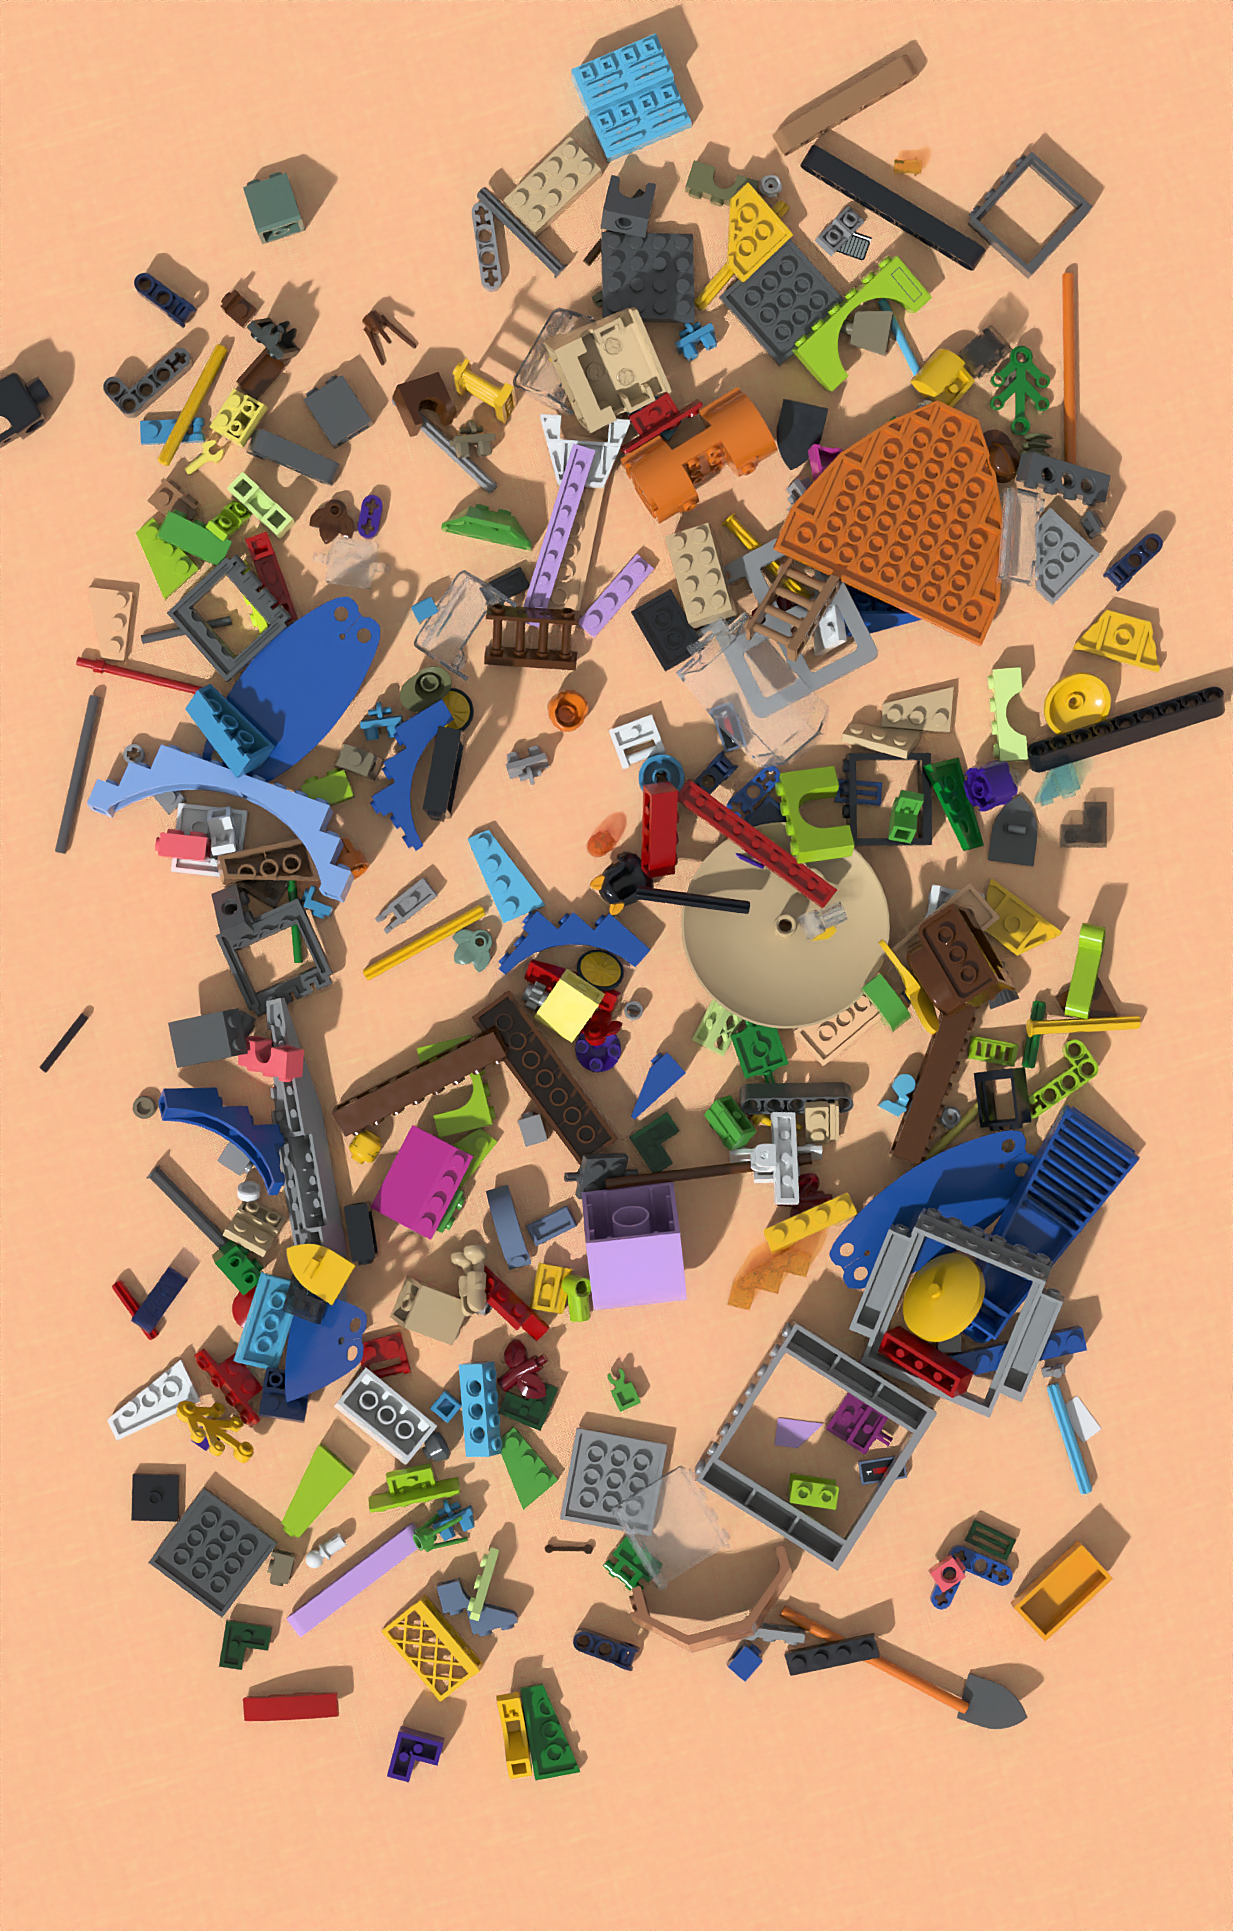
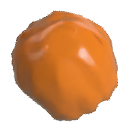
M565 689L553 695L547 706L549 719L561 731H575L584 723L588 713V703L584 696L575 690Z

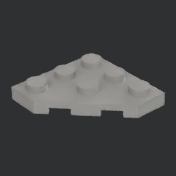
M1049 508L1033 525L1035 590L1053 605L1100 554L1052 508Z

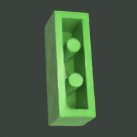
M176 509L173 512H166L155 537L214 566H217L224 560L232 541L226 539L223 542L206 529L205 523L196 519L193 523L185 519L186 514Z

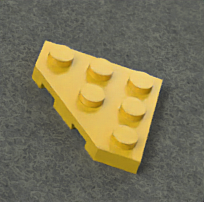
M749 183L744 184L730 198L727 266L741 282H745L793 236L792 232Z

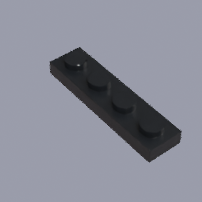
M875 1633L785 1651L784 1656L789 1674L793 1676L879 1658L880 1651Z

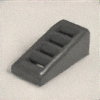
M1090 510L1086 512L1080 519L1090 539L1106 531L1105 526L1095 511Z

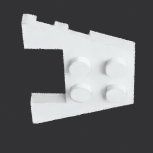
M540 414L558 486L561 485L574 443L595 450L584 487L604 489L630 426V420L617 419L610 423L608 442L560 439L561 415Z

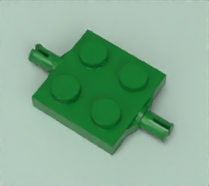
M745 1020L747 1027L730 1035L744 1077L747 1079L761 1075L764 1076L766 1083H770L769 1078L771 1083H776L772 1072L779 1067L789 1064L777 1028L761 1026Z

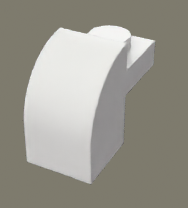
M227 806L208 810L207 823L211 834L213 856L235 852L238 849V838L231 807Z

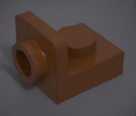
M234 290L232 293L228 292L221 300L222 305L220 307L222 311L243 329L258 313V310L245 300L237 290Z

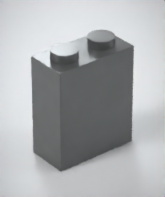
M337 375L332 376L325 382V386L320 389L316 387L306 393L307 397L303 399L334 449L373 426L371 419L343 375L339 377Z

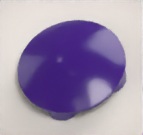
M582 1033L577 1039L575 1053L579 1063L585 1069L592 1072H604L614 1067L621 1055V1044L615 1034L607 1036L603 1044L593 1046L586 1041Z

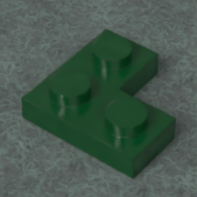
M666 1112L629 1136L651 1172H661L673 1164L661 1143L680 1132L669 1113Z
M544 1382L546 1396L538 1399L529 1398V1400L507 1391L498 1413L541 1431L559 1388Z
M227 1619L219 1667L242 1670L246 1648L268 1651L273 1626Z

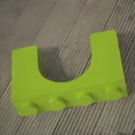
M834 766L780 773L779 781L775 783L776 794L781 796L782 800L780 803L781 814L786 816L787 820L785 822L786 834L791 836L792 840L790 842L792 856L796 855L798 864L852 856L854 841L850 825L817 828L804 821L799 812V808L808 801L837 796L839 783Z
M472 1035L417 1048L420 1063L472 1037ZM485 1070L476 1075H473V1073L469 1074L473 1082V1093L466 1105L460 1109L433 1115L439 1138L493 1125V1119H496L494 1106H489L487 1097L491 1096L488 1083L483 1084L481 1076L485 1074Z

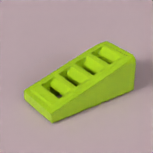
M971 1036L967 1058L1014 1067L1018 1044ZM978 1042H982L980 1056L976 1055ZM987 1043L991 1044L989 1057H985ZM996 1046H1001L999 1058L994 1059ZM1006 1047L1010 1048L1008 1061L1004 1060Z

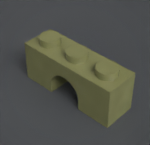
M694 160L685 186V192L688 193V196L698 200L705 198L710 200L711 204L723 207V204L729 206L730 198L746 183H749L757 192L759 181L737 175L733 186L722 189L713 180L716 167Z

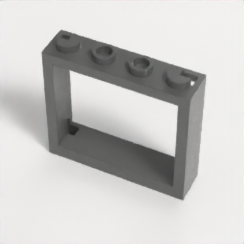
M1032 151L1027 157L1023 155L1015 163L1017 168L1012 173L1008 171L999 181L1001 185L997 190L992 188L984 197L986 202L981 207L977 205L969 214L971 218L968 222V225L1027 279L1038 270L1090 213L1093 207ZM1030 167L1077 211L1027 265L988 230L980 220Z

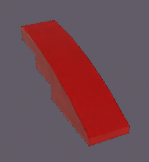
M531 960L524 979L534 985L536 981L546 985L545 991L550 993L566 969ZM615 989L601 991L605 995L598 1007L610 1014L615 1010L621 995Z
M296 1692L294 1694L247 1696L243 1698L244 1721H283L338 1717V1692Z

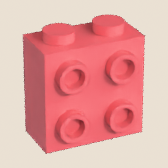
M167 829V833L161 832L160 837L156 838L155 851H158V856L164 858L210 863L211 839L207 838V834L202 832L190 831L189 836L184 835V831Z

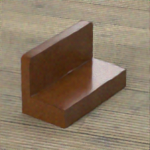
M267 348L261 352L236 381L238 386L255 400L261 397L286 368L280 360L272 358L267 353Z

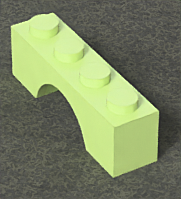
M1021 667L993 669L991 675L987 676L988 689H992L993 698H989L990 712H994V721H991L992 735H996V744H993V756L998 761H1026L1028 759L1026 736L1014 731L1006 718V708L1009 700L1022 691Z

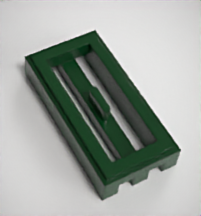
M975 1519L964 1539L966 1542L1006 1561L1016 1542L1015 1538ZM976 1528H982L1010 1543L1006 1545L977 1531ZM973 1534L1005 1549V1553L1003 1554L972 1539Z

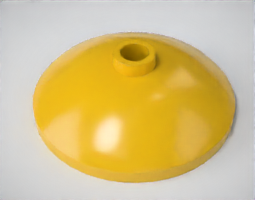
M1073 673L1061 678L1051 687L1045 698L1044 717L1048 726L1059 735L1106 720L1111 706L1109 690L1102 680L1089 673ZM1075 697L1074 701L1069 702L1071 698Z

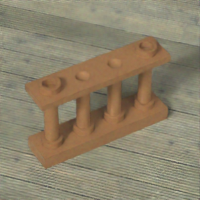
M788 557L786 562L783 561L777 571L778 576L753 617L749 616L746 620L744 629H746V639L749 641L755 632H758L785 645L787 659L796 662L839 590V577L831 574L827 581L821 582L794 569V559ZM791 577L819 590V595L816 600H810L783 586L787 579ZM779 595L807 608L808 613L805 618L801 617L800 619L772 606V604ZM766 614H770L795 626L797 632L794 636L788 637L761 624Z

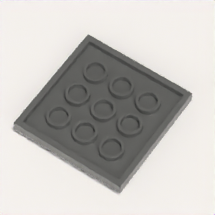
M619 232L601 233L602 318L627 308L635 307L643 322L694 323L693 234L646 233L644 238Z
M791 239L785 242L745 282L738 280L719 297L721 302L779 367L794 355L791 349L795 346V340L803 334L807 335L812 330L811 326L820 318L823 320L829 315L827 311L835 303L838 302L840 304L844 300Z
M204 1487L148 1563L223 1618L278 1542Z

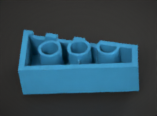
M211 684L198 689L185 708L236 778L262 766L275 748Z

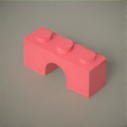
M258 1035L245 1037L248 1054L238 1056V1065L247 1067V1070L251 1072H263V1076L278 1077L279 1081L291 1082L293 1078L302 1077L303 1049L290 1045L272 1047L271 1039Z

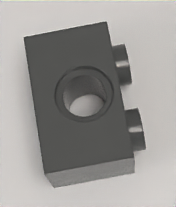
M235 884L211 894L219 931L229 942L254 932L252 923L255 920L251 910L248 908L250 899L245 890L242 891Z

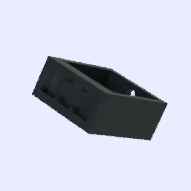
M1025 1067L974 1073L980 1128L990 1127V1131L1004 1130L1003 1126L1009 1125V1130L1023 1128L1024 1123L1032 1122ZM1011 1078L1015 1118L997 1120L992 1080Z
M370 1201L344 1206L352 1262L358 1261V1265L371 1264L379 1256Z

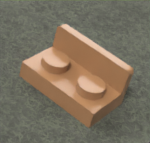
M163 478L160 481L162 484L147 501L164 516L166 512H173L176 509L186 514L185 519L192 522L201 511L196 506L199 502L190 494H187L185 497L179 491L181 487L172 479L167 481Z

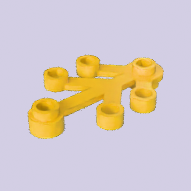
M181 1401L177 1405L176 1415L181 1421L188 1424L191 1432L190 1437L194 1442L201 1443L207 1437L210 1453L214 1456H221L225 1450V1445L217 1440L218 1437L234 1449L233 1456L237 1461L247 1463L254 1454L253 1446L246 1441L240 1443L223 1431H240L244 1425L240 1417L233 1416L230 1421L206 1419L204 1416L221 1418L225 1408L220 1403H214L211 1407H197L193 1402Z

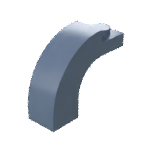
M505 1185L486 1191L496 1232L509 1270L532 1264L509 1186Z

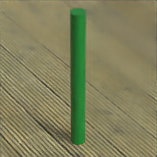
M287 880L289 902L298 898L296 880ZM296 924L291 926L294 963H303L301 932Z

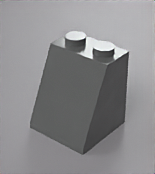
M239 1008L168 1022L177 1068L248 1054Z

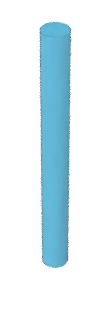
M883 298L878 301L882 311H892L887 299ZM893 316L892 333L915 376L921 368L895 316Z

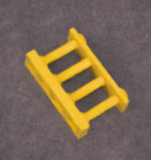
M465 359L463 363L459 362L453 371L458 396L462 398L466 391L494 407L497 420L505 424L517 405L514 387L508 383H505L503 388L501 386L496 387L472 372L470 360Z

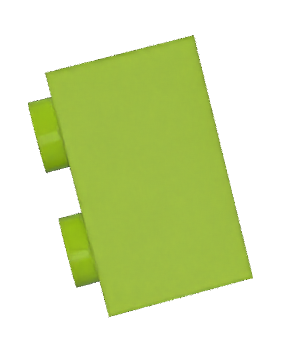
M339 768L326 772L327 776L318 779V776L305 780L306 784L301 785L302 791L308 795V798L316 800V798L324 799L329 802L330 807L355 798L346 771H340Z

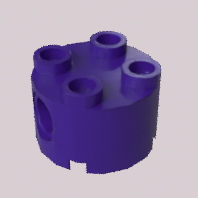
M992 760L987 764L974 766L966 771L965 776L968 775V777L964 781L965 793L973 807L978 806L980 808L978 809L979 811H988L996 806L1008 804L1013 796L1017 795L1018 789L1013 782L1009 772V765L1006 761Z

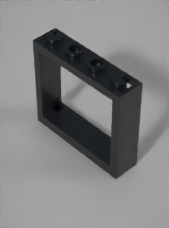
M438 726L423 810L434 821L444 822L445 818L450 819L465 743V736L462 730Z
M848 753L845 755L843 765L841 766L842 772H845V781L842 782V795H845L846 805L842 806V817L846 818V825H850L854 847L932 845L931 782L923 767L931 764V753H910L907 759L886 753ZM856 761H917L918 793L924 794V802L918 813V838H913L911 844L889 840L888 838H857Z

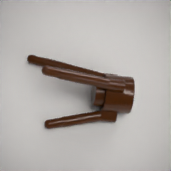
M376 310L371 311L362 319L366 326L363 330L367 334L381 365H384L385 362L372 333L374 335L380 333L387 343L391 344L392 340L384 331L387 326L413 349L417 347L407 336L391 324L384 315L380 316Z

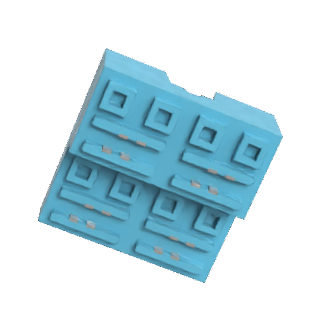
M656 33L571 69L572 82L607 163L691 128L692 122L675 85L674 74Z

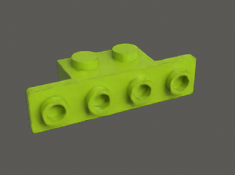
M431 1463L387 1472L386 1480L390 1492L369 1496L370 1513L384 1512L387 1509L406 1507L414 1503L429 1502L442 1497H452L460 1493L459 1479L454 1477L435 1481Z

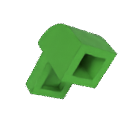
M901 790L899 796L895 797L889 821V840L911 844L917 830V815L924 802V794Z

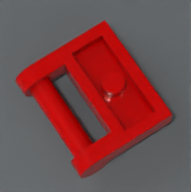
M401 1332L362 1342L364 1345L361 1360L362 1370L365 1368L370 1370L369 1365L400 1357V1364L371 1372L379 1379L403 1372L404 1374L411 1373Z

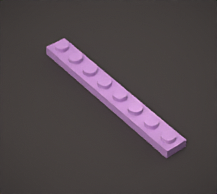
M573 443L523 607L546 609L548 607L595 454L593 449ZM526 622V624L539 627V623Z

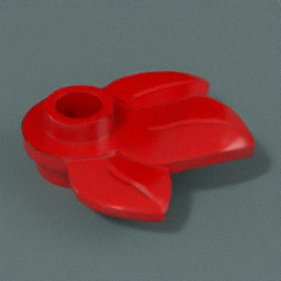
M598 1010L592 1015V1018H589L580 1032L584 1034L586 1041L590 1045L598 1046L606 1041L607 1036L617 1034L621 1030L623 1023L612 1021L610 1013Z

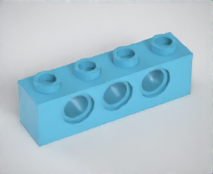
M494 1361L459 1364L466 1457H491L501 1454L502 1440L500 1438V1416L498 1414V1393L496 1389L497 1372Z

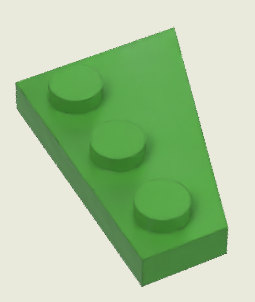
M514 1426L501 1437V1455L524 1510L559 1479Z

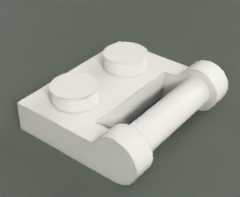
M652 715L609 730L622 769L629 768L630 764L657 754H666ZM652 739L654 740L655 746L625 756L623 750Z

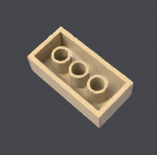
M569 136L503 199V203L538 237L601 177V168Z
M705 523L665 536L688 624L693 628H697L737 615L714 528L709 523Z

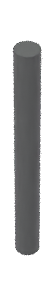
M231 616L206 621L212 629L232 625ZM179 627L141 635L142 644L185 634Z

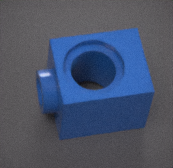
M744 1642L729 1659L727 1667L746 1682L763 1662L762 1651L753 1643L749 1646Z

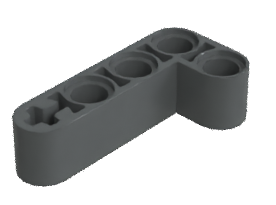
M176 348L130 389L118 377H109L103 384V390L126 417L136 418L190 371L193 366V359L186 349ZM181 356L186 362L182 364L178 361V357ZM171 363L176 368V372L169 366ZM162 371L170 372L167 380L162 381L159 379V374ZM114 384H119L120 391L116 394H111L110 387ZM152 386L153 391L150 395H142L144 387ZM129 401L136 403L132 411L125 410V405Z
M262 429L254 431L246 451L257 458L268 459L328 486H333L341 464Z

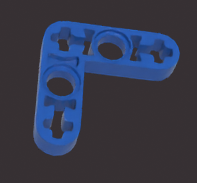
M774 766L763 768L728 801L726 807L731 810L732 802L736 804L740 802L742 803L741 810L744 813L749 810L752 814L754 812L752 807L773 789L775 783L779 781L780 771ZM766 771L770 773L774 771L776 773L774 776L776 781H768L765 784L768 789L764 791L762 785L755 780L760 778L762 782L766 778ZM753 785L757 786L760 790V795L754 799L747 795L748 787ZM737 811L734 812L739 817H741V815ZM751 814L745 816L743 820L746 821Z
M955 1545L948 1553V1556L951 1554L955 1560L954 1553H959L960 1550H963L965 1559H960L966 1568L962 1571L963 1573L965 1571L1000 1586L1008 1585L1012 1581L1013 1574L1009 1566L963 1545ZM978 1559H984L987 1562V1568L982 1572L974 1568V1564ZM992 1563L996 1564L993 1567L994 1570L1001 1572L1003 1569H1006L1005 1573L1008 1577L1002 1578L1000 1581L998 1580V1575L991 1572L990 1577L987 1576L991 1571ZM946 1567L943 1570V1576L948 1571L955 1572V1569L953 1567ZM961 1581L951 1587V1592L946 1590L944 1596L947 1601H942L940 1604H937L938 1600L935 1596L941 1595L942 1591L937 1583H935L930 1596L933 1606L940 1610L948 1608Z

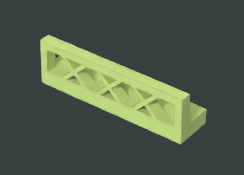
M712 999L692 1040L724 1056L732 1041L730 1035L736 1033L742 1019L730 1013ZM733 1015L731 1025L726 1026L728 1017ZM722 1036L723 1041L719 1048L714 1047L717 1038Z

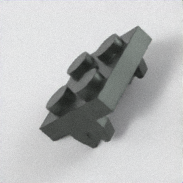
M270 318L252 320L247 326L251 331L252 338L262 343L267 348V353L274 359L292 358L301 351L292 342L295 339L297 329L293 328L288 332L286 331L290 324L289 321L276 325Z

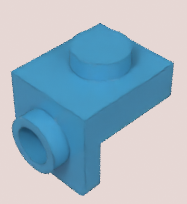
M311 885L310 889L306 888L301 900L305 902L303 907L312 910L311 915L324 919L325 915L331 917L334 908L313 900L317 887Z

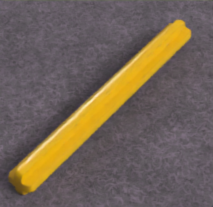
M780 200L772 210L781 220L788 212L789 206ZM727 262L694 300V305L698 309L705 310L733 277L734 273L727 266Z
M220 344L215 346L157 458L160 464L164 466L170 465L228 353L225 346Z
M481 905L474 907L363 969V975L367 980L377 977L486 915L485 910Z

